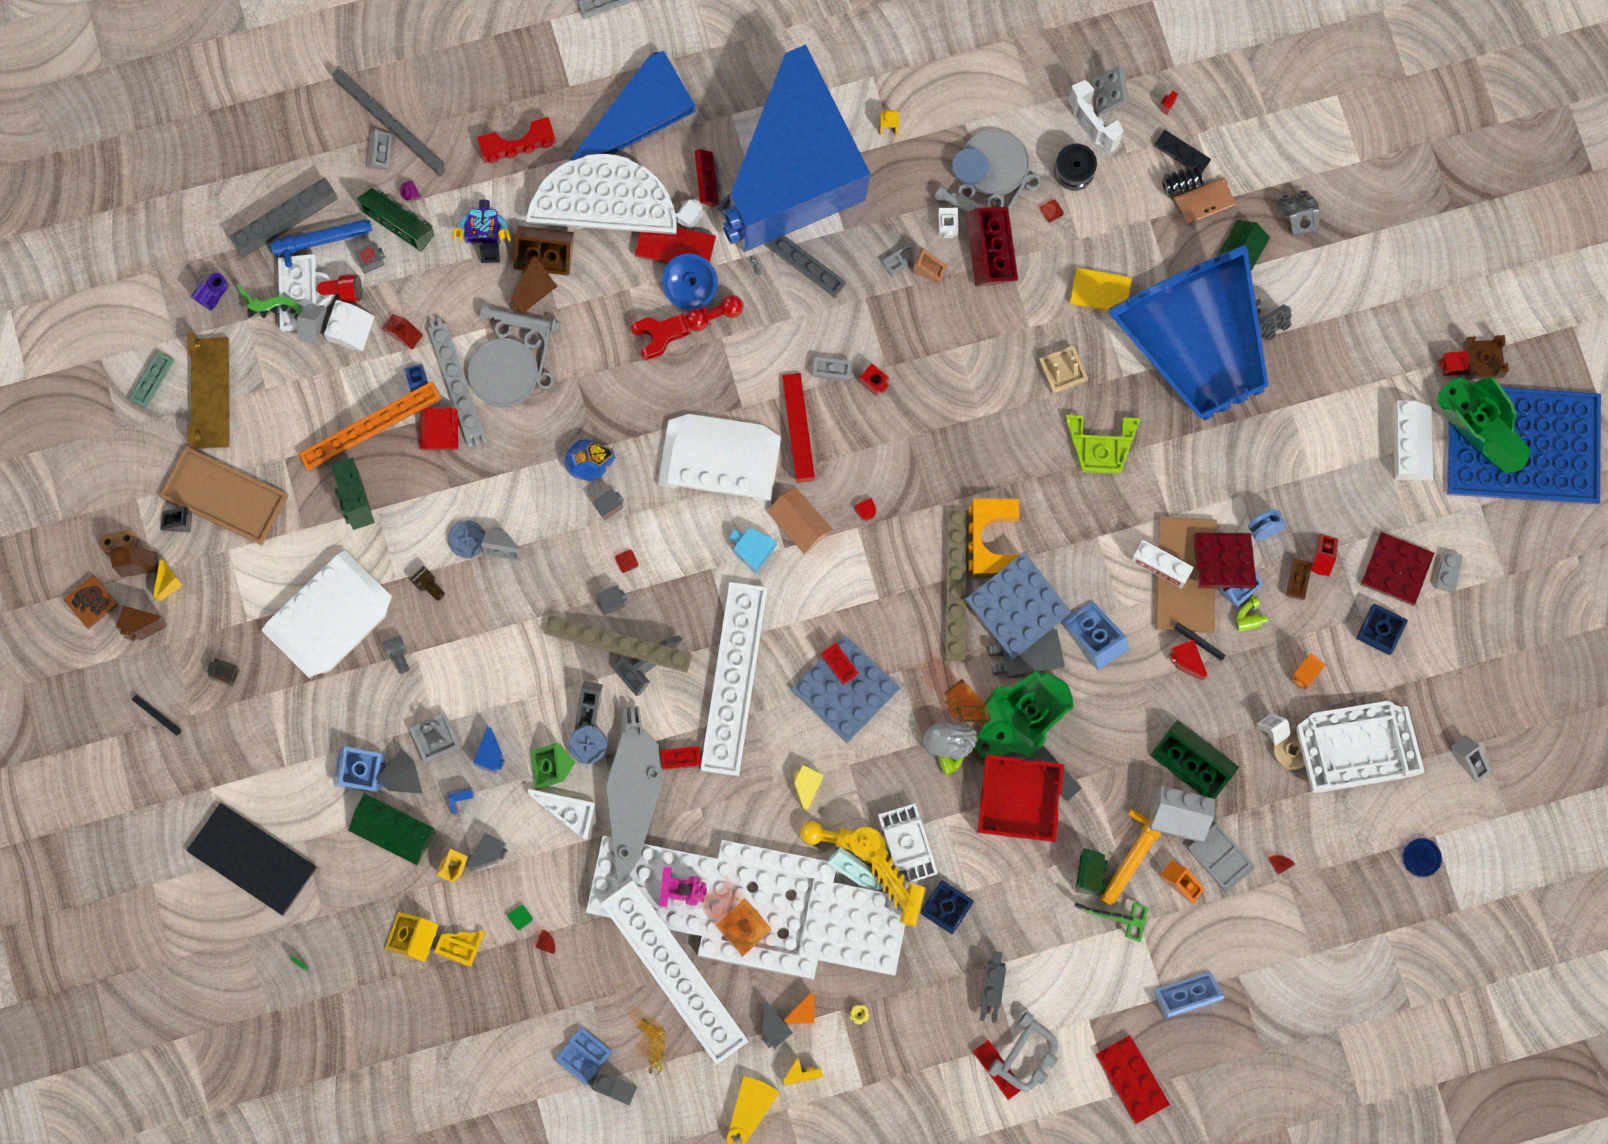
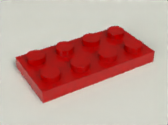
M1131 1035L1095 1054L1135 1125L1170 1105Z

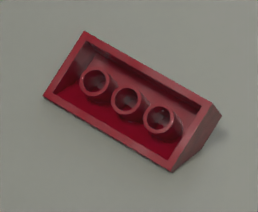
M1008 207L975 208L965 212L975 286H992L1018 281Z

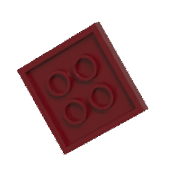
M1380 532L1360 585L1415 606L1435 553Z
M1194 533L1198 588H1256L1251 533Z

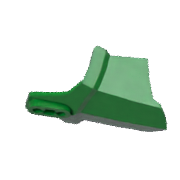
M1035 671L1011 688L1001 686L994 689L985 701L988 719L980 733L976 736L977 742H975L976 746L974 749L984 761L986 755L1003 756L1014 752L1031 758L1046 741V733L1073 709V698L1068 684L1051 674L1043 673L1040 675L1038 671ZM1002 734L1004 738L999 740L996 735ZM983 745H989L987 752L982 751L981 747Z

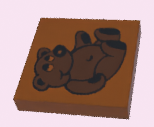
M94 575L63 599L88 630L119 605Z

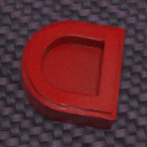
M872 498L854 505L860 519L869 521L875 517L876 506Z

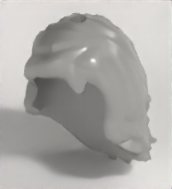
M953 722L934 724L926 730L922 744L930 755H937L942 758L948 757L958 761L962 757L968 756L976 746L977 732L974 730V727L970 728L964 722L956 724Z

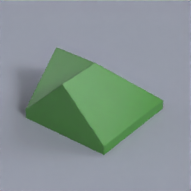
M559 743L531 751L535 789L563 782L576 763Z

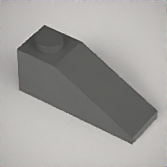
M584 681L580 691L574 731L583 725L596 727L603 684Z

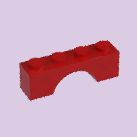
M549 117L531 121L528 133L519 140H504L496 132L477 137L484 163L490 164L496 163L502 158H514L517 154L531 153L535 149L541 147L549 148L556 144Z

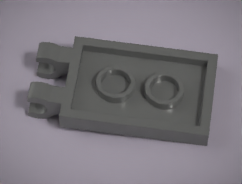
M1057 629L1048 631L1014 660L1009 658L1000 645H992L988 648L989 656L1003 654L1005 663L994 664L992 667L993 675L1007 672V677L1010 678L1032 674L1035 671L1044 672L1065 667Z

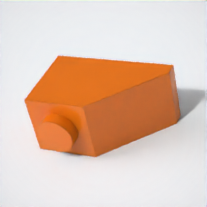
M1310 653L1291 676V679L1298 688L1306 690L1326 664Z
M1172 860L1160 874L1161 878L1171 888L1192 904L1196 902L1205 890L1186 867Z

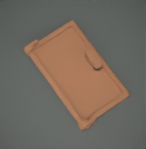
M1225 177L1198 187V189L1173 196V201L1178 206L1186 224L1237 205L1227 186L1228 183Z

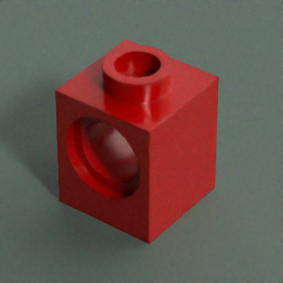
M1467 351L1443 354L1441 359H1439V368L1443 370V376L1463 375L1469 371Z
M872 363L859 378V383L875 396L880 392L883 394L889 387V377ZM872 378H878L881 382L879 384H873L870 380Z

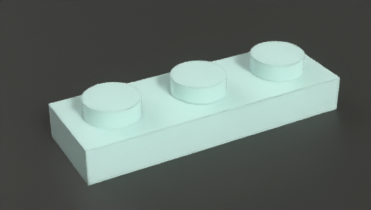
M840 847L829 858L828 864L864 889L879 891L883 887V883L881 886L878 884L877 876L874 878L872 875V868Z

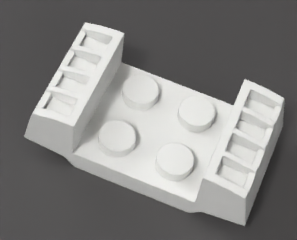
M1086 80L1072 85L1068 100L1074 110L1073 116L1093 143L1100 145L1110 154L1120 144L1123 133L1122 126L1116 120L1106 128L1104 127L1103 120L1093 112L1094 109L1090 103L1094 88Z
M916 804L878 814L882 833H884L891 858L894 860V867L898 866L900 876L902 874L905 876V884L937 875L933 855Z

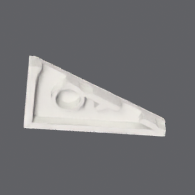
M528 789V795L582 839L588 840L595 803Z

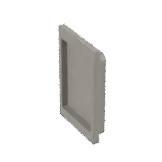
M1212 821L1203 843L1190 840L1184 846L1226 893L1255 868L1250 859L1214 821Z

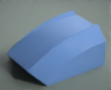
M346 746L341 747L337 755L333 778L334 786L378 792L382 784L376 778L385 769L384 755Z

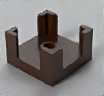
M1497 335L1492 340L1475 341L1476 337H1467L1463 342V351L1468 353L1470 368L1466 373V380L1483 379L1492 376L1494 378H1504L1509 372L1508 363L1504 364L1502 348L1506 344L1505 335Z

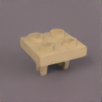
M1074 345L1039 358L1040 366L1053 394L1088 381L1087 374Z

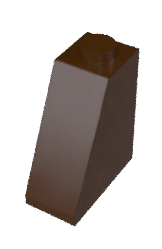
M535 256L528 259L508 297V300L511 302L509 306L514 313L523 314L558 287Z
M130 545L110 548L112 568L121 578L158 572L157 552Z

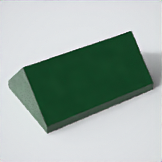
M1237 220L1218 255L1246 245L1252 271L1270 236L1257 222Z

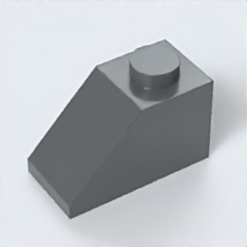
M484 833L466 868L473 871L496 864L500 859L503 860L508 852L506 843Z
M767 1002L764 1005L762 1035L764 1037L761 1040L768 1048L772 1046L775 1050L793 1035V1032Z
M600 1070L592 1087L593 1091L629 1106L637 1089L636 1086Z

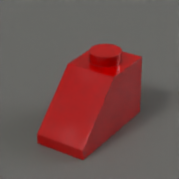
M1323 534L1319 535L1312 560L1311 572H1315L1320 576L1330 577L1337 557V538Z
M1194 640L1172 647L1169 658L1178 670L1200 680L1206 679L1208 675Z

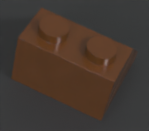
M124 605L116 624L120 634L130 641H135V639L143 640L167 626V623L159 615Z

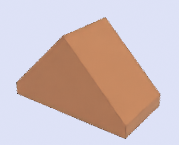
M920 248L913 273L936 282H941L947 265L924 248Z

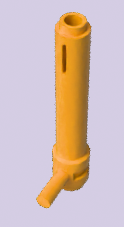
M1133 809L1129 811L1128 815L1144 826L1141 829L1142 833L1101 894L1102 898L1100 900L1108 906L1116 902L1155 840L1158 841L1161 836V832L1149 830L1150 817L1148 819Z

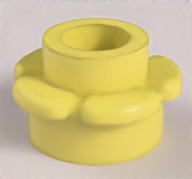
M864 1005L852 1007L850 1019L854 1020V1023L862 1024L868 1020L867 1007Z

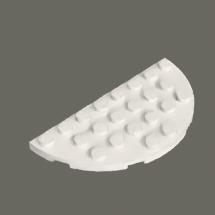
M610 154L587 155L583 158L569 161L554 170L538 187L539 189L531 200L526 220L530 224L676 234L677 231L673 204L668 192L659 179L644 166H640L628 158Z

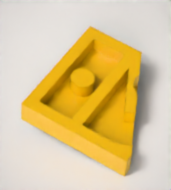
M485 931L442 934L434 954L471 968L485 936Z

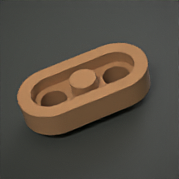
M131 530L105 534L99 540V547L106 554H110V548L128 545L136 547L138 545V537ZM129 536L130 541L124 542V539ZM111 540V544L106 546V541Z

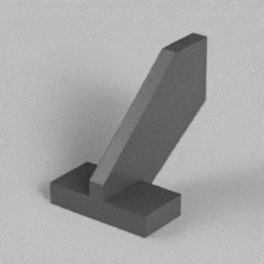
M680 635L669 637L661 641L659 645L676 649L683 639ZM621 656L613 670L634 695L639 696L650 683L645 674L656 665L644 661H638L635 664L631 658Z

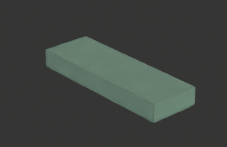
M157 351L129 397V401L147 409L173 365L174 359Z

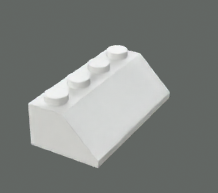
M1397 400L1393 406L1394 479L1432 481L1431 406L1418 401Z

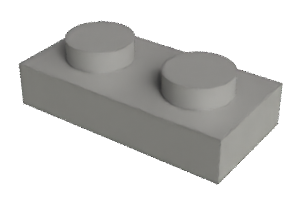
M814 357L812 377L850 381L852 361Z
M1447 551L1443 552L1435 589L1455 593L1463 555Z

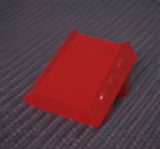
M452 407L424 408L420 411L421 450H458V409Z

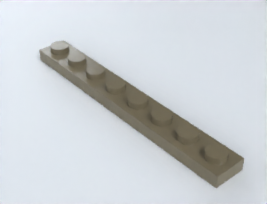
M948 510L945 661H965L966 601L964 599L966 598L967 510Z
M549 615L543 632L548 636L687 673L693 656L689 652Z

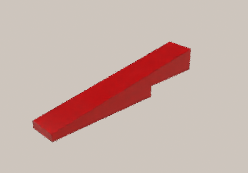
M801 373L782 375L796 483L815 481Z

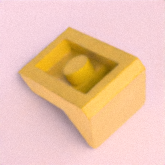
M798 1057L783 1081L784 1086L823 1078L822 1068L817 1069V1066L805 1068L806 1072L802 1073Z

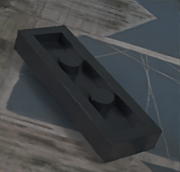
M1167 130L1162 132L1154 144V147L1185 167L1191 169L1193 165H1197L1201 173L1204 172L1211 162V158Z

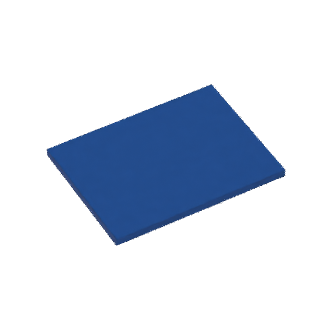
M1502 387L1513 402L1517 413L1514 430L1531 450L1528 461L1523 469L1513 473L1501 471L1477 450L1448 420L1447 495L1600 504L1601 393ZM1449 390V394L1454 395L1453 391ZM1461 404L1463 409H1467L1466 405Z

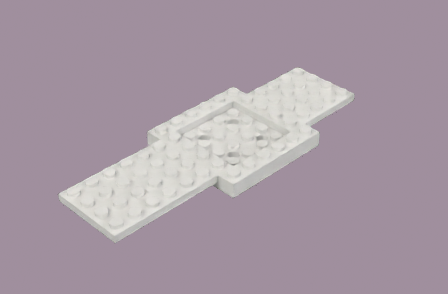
M603 836L586 910L588 914L611 918L601 903L634 880L669 930L702 937L698 957L814 980L818 961L895 976L905 925L899 923L903 908L900 905L898 910H896L894 900L892 902L889 900L888 893L885 894L883 892L834 883L836 869L828 864V861L725 840L721 842L718 859L644 844L640 858L625 882H619L616 876L612 837ZM621 851V855L626 857V852ZM664 867H672V878L689 880V876L700 877V881L705 882L707 887L704 903L698 902L697 906L687 905L686 901L669 899L667 909L659 908ZM750 882H755L758 885V890L754 893L747 890V885ZM678 885L677 895L689 896L690 886ZM788 890H793L797 894V897L792 901L787 900L785 897V893ZM743 920L750 923V929L747 931H742L739 928V923ZM779 929H787L789 936L786 939H780L777 935Z

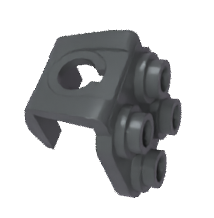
M1299 191L1298 195L1293 198L1288 194L1280 196L1277 202V209L1282 215L1289 217L1291 228H1288V231L1292 237L1319 231V203L1309 194V191ZM1302 216H1306L1310 220L1306 227L1300 226V221L1303 219Z
M1260 299L1255 300V301H1256V307H1257L1258 305L1261 304V300H1260ZM1283 304L1259 321L1261 339L1270 341L1276 336L1277 330L1282 329L1285 331L1291 327L1292 314L1290 306ZM1258 308V309H1257V314H1260V313H1261V309Z

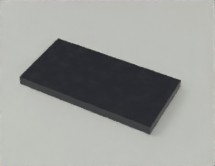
M221 802L186 850L282 916L286 914L317 869L315 865Z

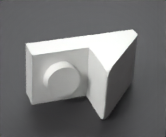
M1271 713L1257 723L1258 728L1268 733L1275 745L1290 735L1288 720Z

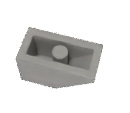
M1466 735L1451 746L1457 761L1476 783L1491 772L1480 745Z

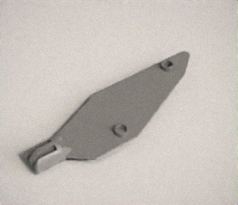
M629 706L627 713L625 707H620L623 732L606 784L616 876L619 882L626 881L640 858L663 784L659 744L642 729L639 706H635V710L633 706ZM621 851L626 852L627 856H622Z

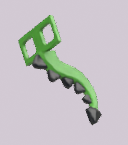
M239 284L236 285L241 297L249 304L246 307L248 318L253 317L257 313L262 318H266L269 311L277 314L279 307H281L283 312L290 308L289 313H296L294 317L296 320L302 312L298 303L289 297L277 296L264 301L255 298L252 301L246 291Z
M1080 903L1074 904L1075 908L1086 913L1128 924L1125 937L1141 942L1148 912L1147 907L1133 903L1130 915L1088 908ZM1137 906L1143 909L1141 919L1135 917ZM1132 926L1139 928L1137 938L1130 936Z

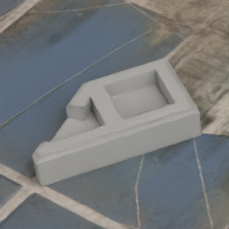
M911 243L881 260V263L891 277L907 268L912 247Z

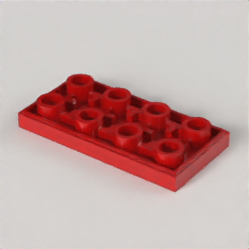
M677 227L676 234L640 232L635 257L668 264L679 255L691 253L700 255L710 262L716 235Z

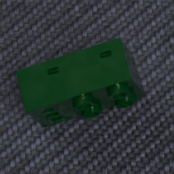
M350 458L331 464L338 487L335 488V493L340 502L339 506L346 524H351L353 530L374 524L375 521L354 459Z

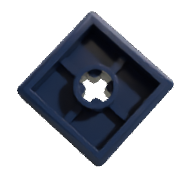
M1373 604L1356 639L1387 655H1391L1408 620L1377 604ZM1384 626V631L1386 632L1380 633L1378 628Z
M941 880L920 914L950 934H954L973 905L974 900ZM950 903L952 911H943L944 907L942 904Z

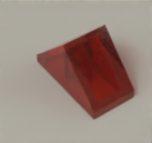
M394 314L382 327L384 332L411 350L415 348L423 337V334L406 318Z

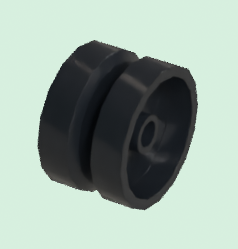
M1075 143L1065 146L1059 152L1054 167L1057 182L1063 188L1071 191L1086 188L1094 178L1097 158L1094 152L1086 145Z

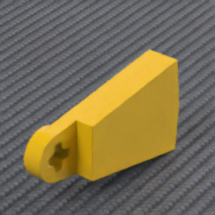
M743 1076L727 1135V1143L733 1144L732 1135L736 1136L739 1133L741 1134L742 1142L737 1144H746L780 1092L762 1081Z

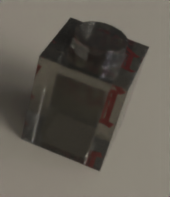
M217 658L209 664L207 669L211 680L233 687L240 671L236 665Z

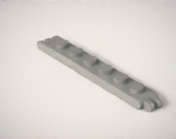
M440 316L436 317L437 325L434 324L433 318L429 319L431 327H428L455 409H458V418L468 447L471 448V439H474L476 446L480 445L477 437L481 436L483 443L487 442L447 324L446 322L442 323Z

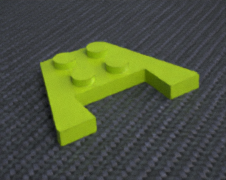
M1066 415V423L1082 473L1121 474L1140 423V418H1123L1122 437L1083 435V416Z

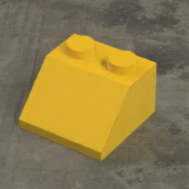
M398 912L385 950L426 962L433 939L436 936L438 924L421 917Z

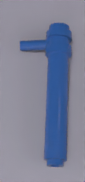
M364 219L297 236L289 235L285 236L286 238L284 239L276 238L270 244L273 255L283 256L285 266L290 268L293 265L291 254L297 253L298 250L366 235L373 230L370 220L366 221Z

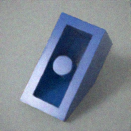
M423 364L404 369L411 392L428 384Z
M487 727L473 764L476 767L496 774L498 770L502 769L505 759H503V754L492 729Z

